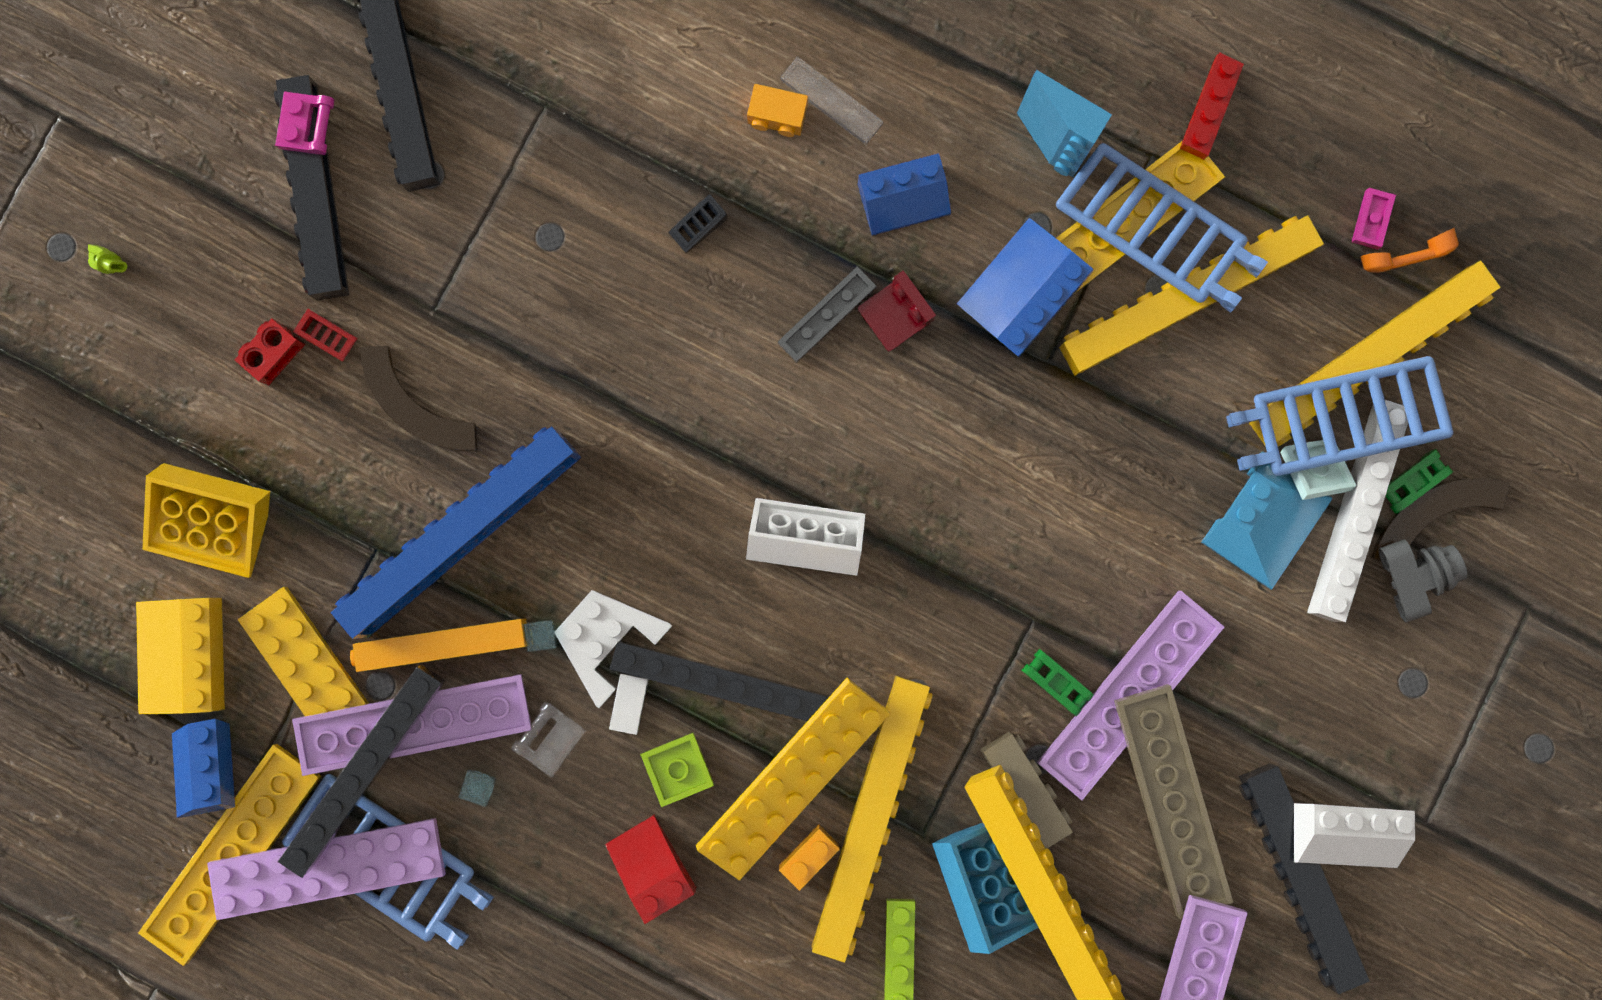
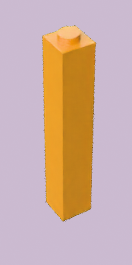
M516 619L352 644L353 650L350 652V660L352 666L356 668V672L527 647L530 646L526 619Z

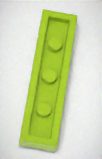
M886 899L884 1000H913L914 899Z

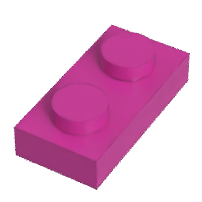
M1373 188L1365 190L1352 243L1377 250L1382 248L1396 195Z

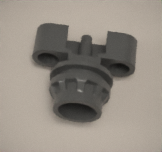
M1405 539L1378 549L1383 568L1391 572L1393 578L1391 585L1394 589H1397L1398 593L1393 598L1397 610L1405 623L1432 614L1426 591L1431 590L1436 596L1442 595L1444 591L1453 590L1458 582L1466 580L1468 576L1463 558L1453 545L1444 548L1431 546L1427 550L1422 548L1417 551V560H1415L1412 549Z

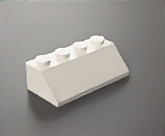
M756 498L748 537L746 559L857 576L862 551L865 514Z
M1294 804V862L1398 868L1415 841V811Z

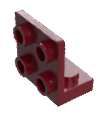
M904 270L894 276L891 284L858 307V312L888 352H891L932 323L936 317V314Z

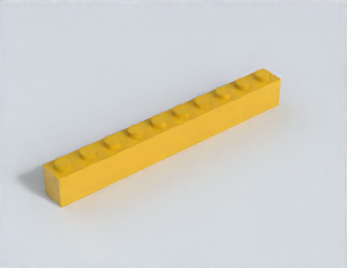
M1308 215L1299 220L1297 216H1294L1281 224L1282 229L1274 232L1271 228L1257 236L1259 241L1251 245L1247 242L1244 246L1245 250L1268 262L1257 278L1250 274L1245 267L1233 261L1218 284L1228 291L1236 292L1315 251L1324 243ZM1224 254L1209 261L1211 266L1204 270H1201L1200 266L1194 268L1185 281L1200 289ZM1166 283L1161 286L1162 291L1153 296L1152 292H1149L1136 299L1137 305L1129 308L1126 304L1112 312L1114 317L1106 321L1101 317L1088 324L1089 330L1081 334L1079 330L1064 337L1066 342L1059 348L1074 376L1217 301L1208 296L1204 302L1198 303L1171 284Z
M1479 261L1461 271L1298 385L1403 362L1404 358L1402 355L1408 351L1413 354L1427 344L1424 340L1431 335L1436 338L1449 330L1447 324L1453 320L1458 323L1472 314L1469 310L1475 305L1481 307L1494 298L1492 293L1501 287L1482 261ZM1363 382L1351 385L1353 395L1359 392L1357 386ZM1339 388L1323 391L1328 413L1337 407L1334 402L1342 398ZM1311 394L1295 397L1303 430L1314 423L1312 418L1317 415ZM1283 400L1267 405L1278 447L1292 438ZM1259 420L1249 422L1265 445Z
M895 676L886 705L890 715L880 725L812 943L813 953L844 963L847 954L853 955L857 941L856 938H853L855 928H861L865 916V911L861 910L864 899L869 901L874 886L873 883H870L872 873H878L881 865L882 856L878 855L881 844L886 846L891 831V829L887 828L889 818H895L899 802L895 801L898 790L903 791L906 784L907 774H904L906 763L911 764L916 751V747H912L914 737H920L923 729L924 720L920 719L923 708L928 710L933 694L929 693L930 687Z
M998 765L971 776L965 785V789L1077 1000H1125L1117 976L1112 975L1108 968L1105 953L1103 950L1098 949L1091 927L1083 921L1080 906L1075 899L1071 898L1064 876L1056 870L1053 855L1048 848L1045 849L1040 839L1041 835L1037 825L1030 821L1027 815L1026 804L1022 798H1018L1010 774L1004 772L1002 766Z

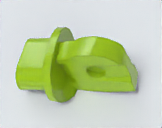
M88 244V263L90 267L106 274L126 271L127 263L123 262L116 253L102 246Z

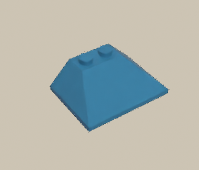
M1266 464L1249 470L1247 473L1250 476L1249 480L1224 517L1214 522L1201 543L1271 590L1333 498L1328 495L1302 500L1291 474L1276 476L1272 473L1270 464Z

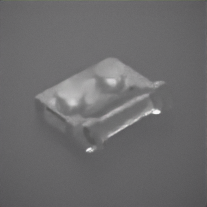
M544 702L540 707L541 712L531 724V730L526 731L519 741L516 740L511 749L518 755L526 758L548 776L553 777L586 730L554 706ZM550 717L553 718L557 723L534 752L529 748L530 744Z

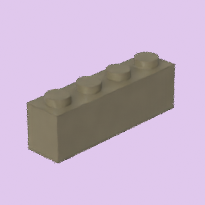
M1007 732L980 749L991 768L1001 765L1004 772L1010 774L1014 783V790L1018 798H1022L1025 802L1027 815L1030 821L1037 825L1041 835L1040 839L1045 849L1073 833L1069 827L1072 820L1064 808L1059 810L1053 801L1057 799L1056 794L1049 784L1043 785L1038 777L1042 772L1033 759L1029 761L1025 756L1024 751L1027 748L1019 735L1014 737L1013 734Z

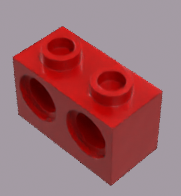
M271 318L260 325L257 335L251 342L245 343L239 349V355L234 360L256 380L269 386L306 344L283 324ZM281 334L282 340L280 344L274 346V337ZM262 355V364L255 367L256 357Z

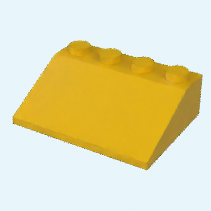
M163 463L146 475L143 550L250 578L268 518L270 491Z
M222 598L136 602L139 714L200 713L225 710Z

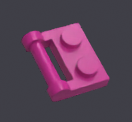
M284 92L275 146L283 150L325 155L327 151L325 139L330 109L334 108L335 100L325 95L313 96ZM317 107L318 114L314 139L308 142L313 109Z

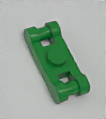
M1436 449L1425 454L1419 461L1389 482L1385 497L1391 503L1390 508L1395 514L1408 507L1453 472L1448 464L1444 465L1440 460L1441 455ZM1429 465L1435 471L1433 475L1427 470ZM1400 487L1406 493L1402 498L1396 492Z
M1038 649L1034 654L1035 659L1030 665L1026 664L1021 671L1077 717L1082 711L1081 708L1087 701L1091 700L1094 694L1046 653ZM1043 665L1050 669L1045 677L1038 673ZM1074 689L1078 695L1071 701L1067 696Z

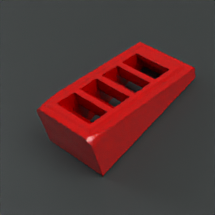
M307 309L293 331L296 335L342 362L357 341L356 337L310 309ZM316 320L318 323L311 334L305 333L312 321ZM323 325L328 327L320 341L315 339ZM333 331L338 333L329 347L326 346L325 342ZM344 337L347 341L338 353L334 349L341 338Z

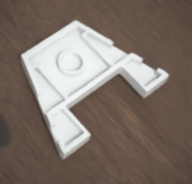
M591 590L554 633L593 702L600 708L617 688L602 676L596 668L615 648L617 642L621 641L634 626L656 645L672 625Z

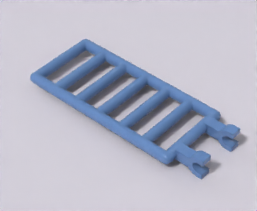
M1101 143L1056 202V207L1060 211L1196 302L1202 303L1210 296L1230 313L1242 297L1232 291H1228L1219 285L1218 282L1233 261L1245 267L1256 278L1268 263L1263 258L1253 255L1244 249L1248 242L1244 234L1105 143ZM1106 157L1118 166L1082 212L1070 204V201L1102 158ZM1129 172L1141 181L1107 227L1094 220L1093 216L1125 173ZM1149 187L1162 194L1163 197L1131 241L1127 242L1115 233ZM1174 202L1187 212L1154 257L1151 258L1139 250V247ZM1197 217L1209 225L1210 228L1175 274L1163 266L1162 263ZM1221 233L1232 240L1233 244L1200 289H1197L1185 281V279L1218 234Z
M1430 356L1257 394L1254 397L1255 409L1234 412L1226 416L1228 427L1259 420L1267 450L1265 453L1244 456L1238 459L1239 470L1270 464L1272 473L1276 476L1448 439L1453 436V428L1434 359ZM1424 369L1440 429L1423 432L1407 372ZM1396 375L1411 435L1400 438L1394 437L1379 378ZM1366 381L1368 382L1383 439L1381 442L1368 445L1365 441L1351 387L1352 384ZM1334 388L1340 389L1355 446L1354 448L1338 451L1323 394V391ZM1308 394L1312 395L1327 453L1314 457L1309 455L1295 397ZM1281 400L1284 401L1298 460L1287 463L1281 462L1267 403Z
M332 774L324 776L282 841L284 847L290 845L337 777ZM363 796L357 806L365 810L367 814L353 834L369 831L376 819L389 827L405 823ZM441 848L444 868L447 865L459 873L460 876L427 927H424L412 917L438 877L423 880L403 912L389 903L400 885L384 888L380 896L371 890L355 893V895L422 940L431 941L434 935L438 934L457 950L465 943L469 935L444 920L460 895L472 901L482 911L485 907L489 906L494 898L488 892L470 883L469 881L474 874L473 869L443 848Z

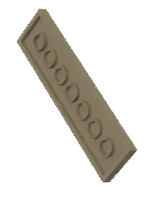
M1166 684L1114 700L1176 916L1179 919L1183 918L1189 895L1225 905L1233 903L1171 686Z

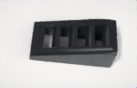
M709 194L668 233L687 254L727 221L728 217L726 212ZM710 208L716 217L712 219L705 210ZM699 215L708 223L705 227L697 219ZM691 222L700 231L697 235L688 226ZM682 229L690 236L691 240L689 242L679 233Z

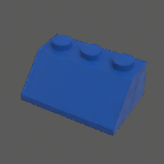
M939 153L863 173L858 176L857 185L872 236L951 215L947 180Z
M211 719L187 724L172 733L177 818L234 808L235 795L229 723L218 719Z

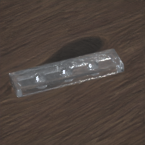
M798 56L780 77L783 83L796 93L807 95L808 102L865 145L869 143L883 125V121Z

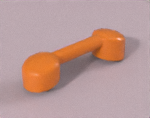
M1455 228L1427 240L1429 249L1391 258L1390 253L1386 252L1362 255L1363 269L1371 273H1380L1446 256L1459 245Z

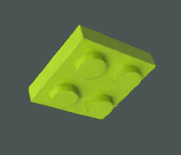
M694 732L640 754L661 807L714 786Z

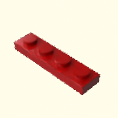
M1220 52L1215 57L1180 149L1203 160L1209 156L1243 68V63Z

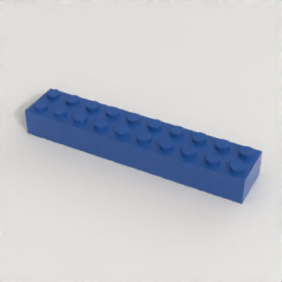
M552 426L549 429L544 427L533 436L534 441L529 446H521L511 455L513 459L505 466L500 464L489 473L491 478L483 484L479 482L467 492L469 496L461 503L456 501L450 505L445 511L447 513L446 516L440 521L435 519L423 529L425 533L418 539L412 538L406 542L401 548L403 550L402 553L396 558L391 556L379 566L381 570L376 575H368L357 585L359 589L352 595L348 593L341 597L335 603L337 607L330 613L352 639L369 638L582 458L566 438Z

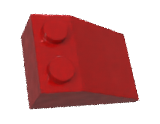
M655 815L605 844L629 898L644 924L695 894L697 887Z

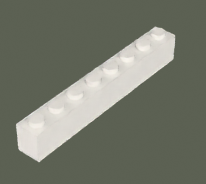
M1385 400L1394 437H1404L1408 425L1404 406ZM1372 405L1364 431L1367 445L1383 441L1374 405ZM1400 449L1355 459L1351 475L1356 487L1344 494L1307 613L1332 622H1346Z

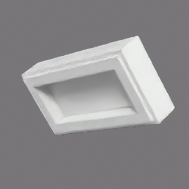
M620 674L609 727L610 730L638 734L648 679Z

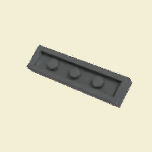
M857 266L778 341V345L798 363L876 289V285Z

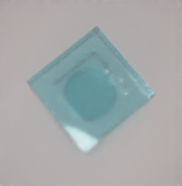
M553 620L524 624L527 652L557 648Z
M468 770L458 798L484 807L487 806L496 778Z

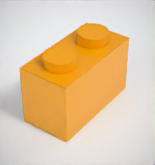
M754 83L747 112L748 124L760 131H767V129L777 130L779 134L786 137L801 136L808 107V96Z
M818 824L779 864V871L800 891L840 850L839 844Z

